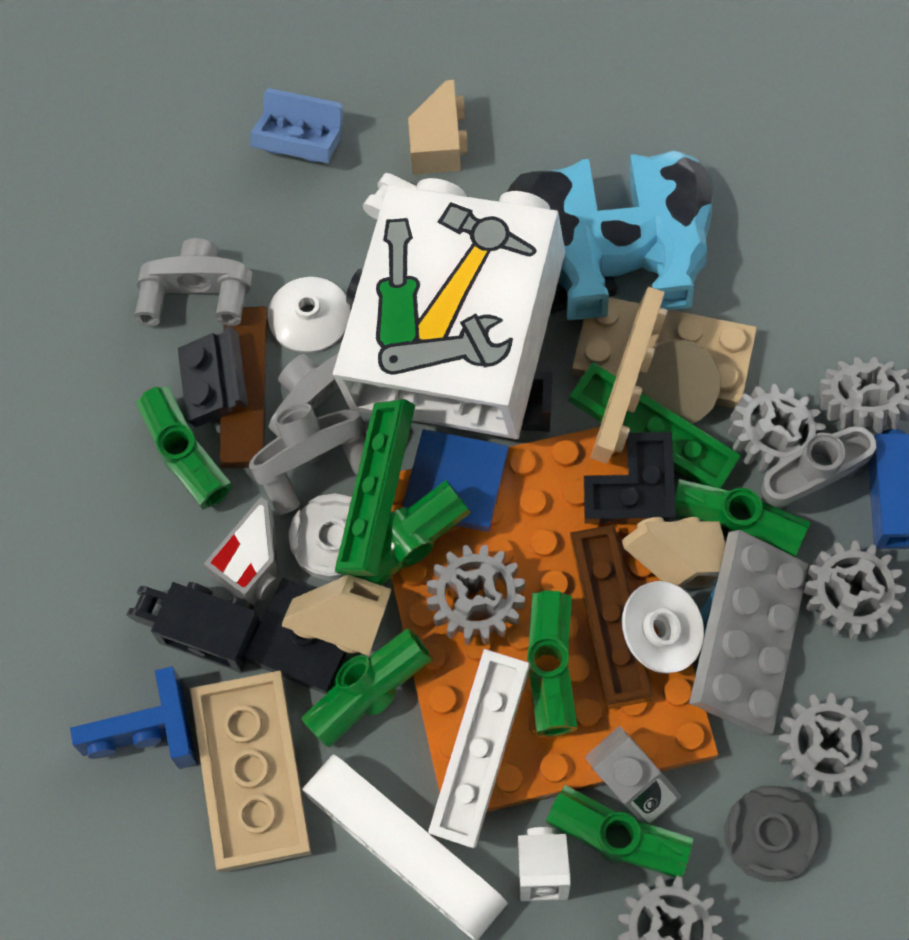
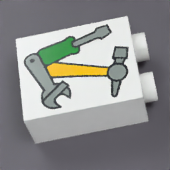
M435 178L419 181L416 189L387 185L333 371V376L349 408L372 413L374 403L406 399L416 405L413 421L518 439L565 256L558 211L550 210V206L542 198L521 191L503 193L498 202L467 197L464 190L459 186Z

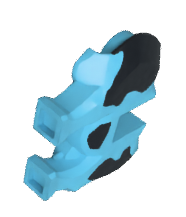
M674 150L652 157L630 155L629 186L633 203L632 208L597 211L589 159H582L563 169L523 173L510 185L507 192L521 191L536 195L548 203L550 210L558 211L565 247V256L558 282L568 293L566 303L567 320L608 316L609 294L605 287L604 277L620 276L642 267L649 272L658 273L659 275L652 284V288L665 292L661 308L667 309V311L692 308L694 282L697 274L704 268L707 262L706 237L711 224L713 202L711 177L707 169L695 157Z

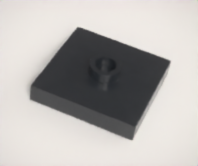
M282 578L244 658L247 662L270 672L281 671L283 677L326 695L332 687L347 652L339 649L336 644L318 638H303L295 634L292 629L282 626L292 599L312 591V589Z

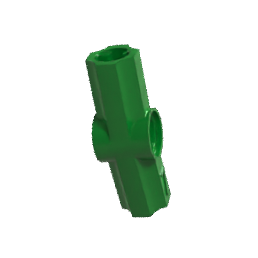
M156 386L143 392L142 396L135 401V404L166 468L178 478L202 510L215 507L226 499L227 494L233 489L231 482L197 442L169 386ZM180 444L188 445L184 452L176 455L170 454L175 446Z
M680 479L675 495V520L679 521L684 518L698 517L700 522H720L722 533L726 537L729 532L741 530L796 557L811 522L762 502L758 494L751 489L735 488L728 491ZM735 508L744 509L751 518L748 520H738L729 511Z
M445 480L410 508L402 507L391 512L377 576L354 577L382 586L401 568L410 567L425 558L434 548V541L471 514L468 506L453 486Z
M544 590L539 593H532L527 653V662L531 666L528 677L537 735L548 737L565 735L578 729L569 672L572 596L563 594L561 591ZM543 655H550L558 659L560 666L553 671L547 672L539 669L535 661Z
M407 628L370 657L357 655L345 662L336 675V685L301 719L326 747L330 748L365 714L376 715L385 710L393 701L396 688L431 663L433 658L419 636L412 629L409 630Z
M566 785L559 792L546 819L547 824L599 851L603 858L610 862H625L673 878L679 876L683 879L692 848V837L636 821L633 816L624 812H615ZM611 828H623L630 834L631 844L625 848H615L607 842L605 834Z

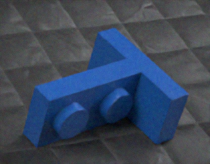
M174 667L155 670L161 706L71 727L70 732L73 746L82 756L88 755L91 759H99L115 754L118 747L134 744V747L137 748L149 747L160 743L161 737L167 736L171 759L179 769L197 765L181 678Z

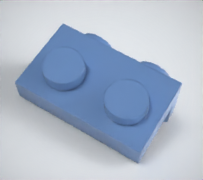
M268 88L263 95V114L250 133V147L263 149L272 154L282 153L304 158L309 162L328 163L342 139L343 105L338 102Z

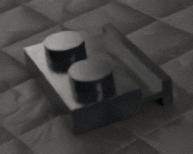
M228 326L224 328V332L215 335L211 333L178 348L186 421L199 427L232 413V409L238 406L242 408L249 406L239 334L237 331Z

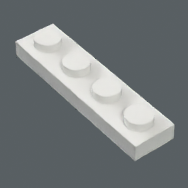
M484 649L429 827V834L471 848L476 847L529 673L530 663Z

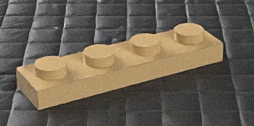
M648 286L640 302L590 456L591 459L607 464L614 451L621 453L630 429L623 426L624 418L627 411L635 412L642 392V387L635 385L639 371L647 373L655 348L649 347L648 343L652 333L659 335L667 314V309L660 307L665 293L663 291Z

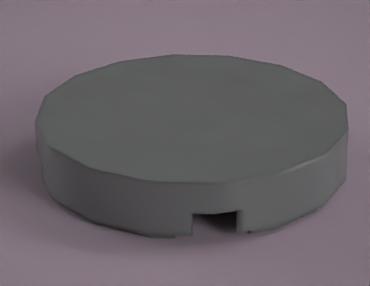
M760 786L744 794L731 807L724 825L725 845L733 862L746 875L763 882H785L799 876L815 859L821 842L820 824L815 813L812 812L806 801L798 793L781 786Z

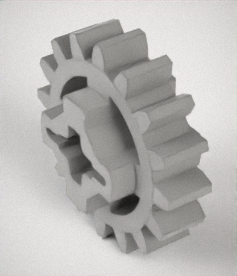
M854 357V363L850 366L840 361L838 362L837 371L828 369L825 379H821L820 409L828 410L827 419L829 421L841 419L842 429H846L851 425L865 429L866 427H872L877 434H881L882 426L887 425L896 430L899 428V420L909 421L908 371L906 369L894 371V362L890 361L883 365L878 363L876 357H872L869 363H863L859 357Z
M772 384L767 393L760 386H757L751 396L744 394L729 418L733 423L728 430V435L737 437L732 448L734 451L745 450L747 452L744 459L745 464H750L754 460L759 462L760 473L764 474L768 467H774L788 456L805 447L809 438L815 434L823 433L826 429L824 424L815 423L821 413L819 409L808 410L806 405L809 398L805 396L799 401L793 398L794 389L791 387L785 394H781L776 384ZM754 414L756 418L753 421L754 426L751 427V416ZM803 438L802 445L800 446L799 441ZM817 455L811 456L812 459L815 460Z
M857 540L852 541L848 551H845L839 542L835 543L831 550V556L821 551L816 559L818 565H811L806 574L812 581L806 582L803 593L814 596L809 600L806 606L807 610H819L821 612L817 621L819 626L826 624L828 621L834 624L832 628V635L837 636L843 628L848 630L851 640H856L861 630H864L869 638H873L878 632V625L887 630L894 621L891 615L898 616L903 608V605L897 599H901L904 596L906 587L895 585L903 573L901 569L891 571L888 569L887 566L892 559L889 554L881 559L875 556L876 545L872 544L864 552L860 551ZM848 564L854 565V566H851V567H848V568H845V569L839 567V566L848 565ZM875 576L878 578V580L880 581L881 585L878 584V582H877ZM851 585L859 588L858 596L849 592ZM827 595L831 596L835 607L831 604ZM863 611L870 614L866 616H853Z
M465 545L463 546V557L457 558L452 552H448L446 554L448 566L444 567L435 564L433 567L434 575L439 580L427 581V590L434 595L427 599L428 609L433 611L439 610L434 615L435 625L438 627L448 623L447 636L452 639L458 632L464 633V640L467 645L471 644L474 635H480L484 645L489 644L490 633L493 631L504 638L506 636L505 623L508 622L513 625L519 623V614L514 609L525 608L526 597L518 594L525 590V580L520 578L513 579L518 574V565L515 562L504 566L505 553L503 551L498 552L494 558L488 556L487 545H482L479 554H472L470 547ZM499 578L504 583L507 591L506 600L502 598L501 593L495 590ZM447 589L451 591L452 596L458 599L453 611L446 602ZM480 589L484 590V597L477 595L473 600L468 598V592L476 594ZM485 617H488V618H489V619L483 620V621H473V620L481 619V618H485Z
M829 693L825 702L820 704L819 699L813 694L807 700V709L799 703L792 707L791 713L795 719L784 717L780 727L789 734L779 735L776 740L777 746L787 748V751L780 756L779 763H791L794 768L788 777L791 781L798 779L800 776L806 779L804 791L809 792L816 784L821 786L823 797L828 798L834 786H837L839 792L845 796L851 791L850 781L862 787L868 780L863 771L873 773L877 768L878 763L869 756L878 755L882 750L881 744L871 742L870 740L879 731L877 725L866 726L863 721L869 713L866 709L859 711L857 714L851 710L853 699L848 698L841 706L836 704L834 693ZM823 716L833 717L841 721H828ZM800 730L803 732L801 736L806 741V752L801 755L798 745ZM854 735L859 746L858 759L855 758L857 754L851 748L852 736ZM834 740L837 744L835 749L830 748L825 751L821 748L820 744L822 741ZM816 768L832 769L835 774L823 773L816 770Z
M657 876L654 890L650 891L644 883H641L637 887L640 899L636 900L627 896L623 904L631 911V915L622 914L618 916L617 923L626 927L627 932L620 934L617 940H674L671 936L662 938L659 935V931L663 926L661 921L663 919L668 925L676 922L680 926V930L676 934L677 940H690L691 928L698 922L701 925V940H723V937L712 933V929L719 926L723 921L721 916H709L708 914L709 909L715 902L713 898L705 899L702 902L697 898L700 885L696 883L689 891L682 889V877L677 876L672 887H666L662 876ZM663 899L679 900L687 906L683 909L667 906ZM644 910L650 925L648 932L639 939L637 922L640 913Z

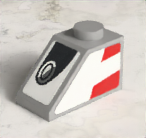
M262 497L258 499L204 562V566L212 580L235 597L241 598L252 605L258 599L261 601L265 600L273 592L278 582L276 578L279 576L274 518L268 501Z
M621 726L616 728L585 756L593 770L623 804L643 823L651 825L682 797L678 790Z

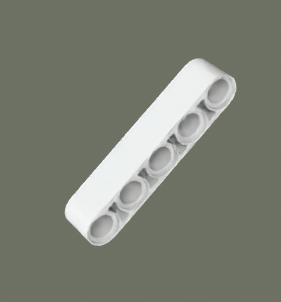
M333 754L302 789V792L315 805L473 940H478L508 904L493 887L336 755Z

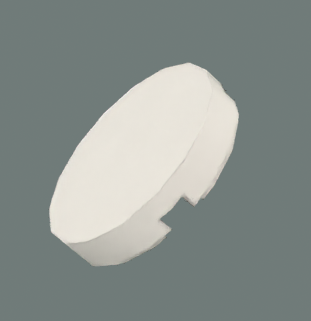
M336 493L317 496L310 500L309 504L301 511L299 509L292 519L288 533L292 555L300 568L314 578L335 581L344 577L335 572V566L352 497Z

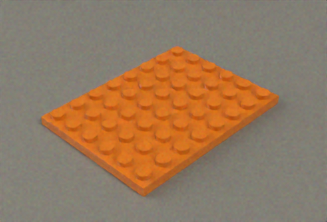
M600 427L508 447L509 452L490 532L455 525L434 541V548L425 558L410 567L401 568L391 577L403 631L407 628L409 630L412 629L422 640L433 658L431 663L413 675L439 793L484 649L527 662L532 593L549 590L561 591L563 594L572 596L569 672L578 729L577 731L560 736L548 737L537 735L530 681L527 676L487 812L558 796L564 785L576 791L607 785L593 770L585 756L619 726L628 733L661 772L714 760L718 757L706 711L689 704L696 676L693 664L684 670L674 673H659L647 668L654 696L653 701L611 709L606 707L572 550L570 532L615 524L630 595L644 584L661 580L623 547L622 539L636 530L638 523L584 524V476L628 475L626 442L622 452L614 451L607 464L590 458ZM412 468L400 471L391 512L403 507ZM465 545L470 547L472 554H479L482 545H487L488 556L492 558L498 552L503 551L505 553L504 566L515 562L518 565V574L513 579L520 578L525 580V590L518 593L526 597L525 608L514 609L519 614V623L513 625L506 622V636L502 638L493 631L490 633L489 644L484 645L480 635H474L470 645L465 644L464 633L458 632L452 639L447 636L448 623L438 627L434 623V615L439 610L433 611L428 609L427 599L434 595L428 592L427 581L439 580L434 575L433 567L435 564L447 567L446 554L448 552H452L457 558L463 557V546ZM499 578L495 590L501 593L502 598L506 600L507 591L504 583ZM447 589L446 602L453 611L458 599L452 596L451 591ZM481 589L476 594L468 592V598L471 600L477 595L484 597V590ZM485 617V618L476 619V620H473V621H483V620H487V619H489V618H488V617ZM653 624L654 631H655L656 635L658 636V629H657V627ZM543 655L535 661L539 669L547 672L553 671L560 666L558 659L550 655Z

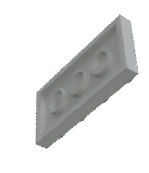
M741 530L728 533L689 704L761 736L773 734L808 563Z

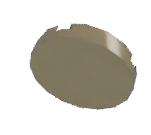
M670 339L654 345L652 348H655L649 369L647 373L639 371L635 385L642 387L643 394L692 424L700 421L713 409L720 394V372L715 359L703 347L689 340Z

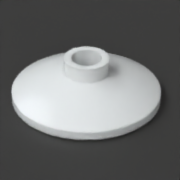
M303 277L285 284L275 293L268 307L267 318L272 335L282 346L294 352L311 354L327 350L343 338L351 309L350 305L346 303L345 293L336 284L319 277ZM306 305L315 306L314 309L310 312H303L300 310L302 307Z
M654 581L640 586L628 598L623 611L622 627L626 643L635 658L645 667L659 673H674L689 667L698 657L704 641L702 616L691 596L673 583ZM653 624H654V625L657 627V629H658V636L656 635V633H655V631H654Z

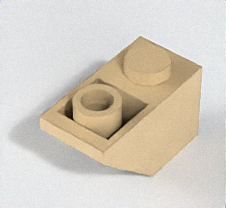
M446 80L408 117L413 175L461 171L460 155L468 154L466 130H458L457 120H465L463 95L455 96L454 80Z
M653 517L639 522L637 529L622 539L624 549L661 581L673 583L682 589H705L717 583L726 545L720 522H700L698 517L684 518L677 522H664L661 517Z
M346 575L293 598L282 626L292 629L295 634L303 638H318L336 644L339 649L345 652L362 653L369 656L392 589Z

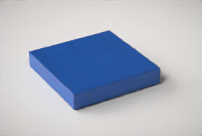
M422 429L403 507L410 508L447 480L471 511V514L457 523L456 526L490 532L509 452L508 446Z

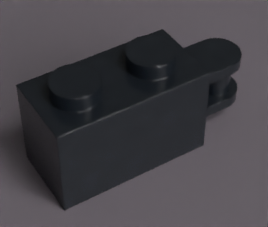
M172 582L168 593L147 586H139L137 594L140 597L135 608H129L126 615L138 623L152 627L151 632L159 644L239 673L242 672L246 663L244 655L261 623L251 603L230 596L228 601L212 596L213 592L209 588L195 582H188L187 586ZM156 603L162 605L157 616L152 614Z

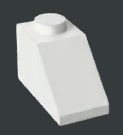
M552 827L528 829L527 835L518 836L520 901L568 900L570 871L566 834H556V829Z

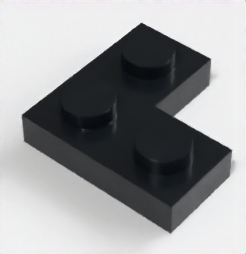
M672 432L628 433L626 440L628 475L584 476V524L639 523L653 517H661L664 522H675Z

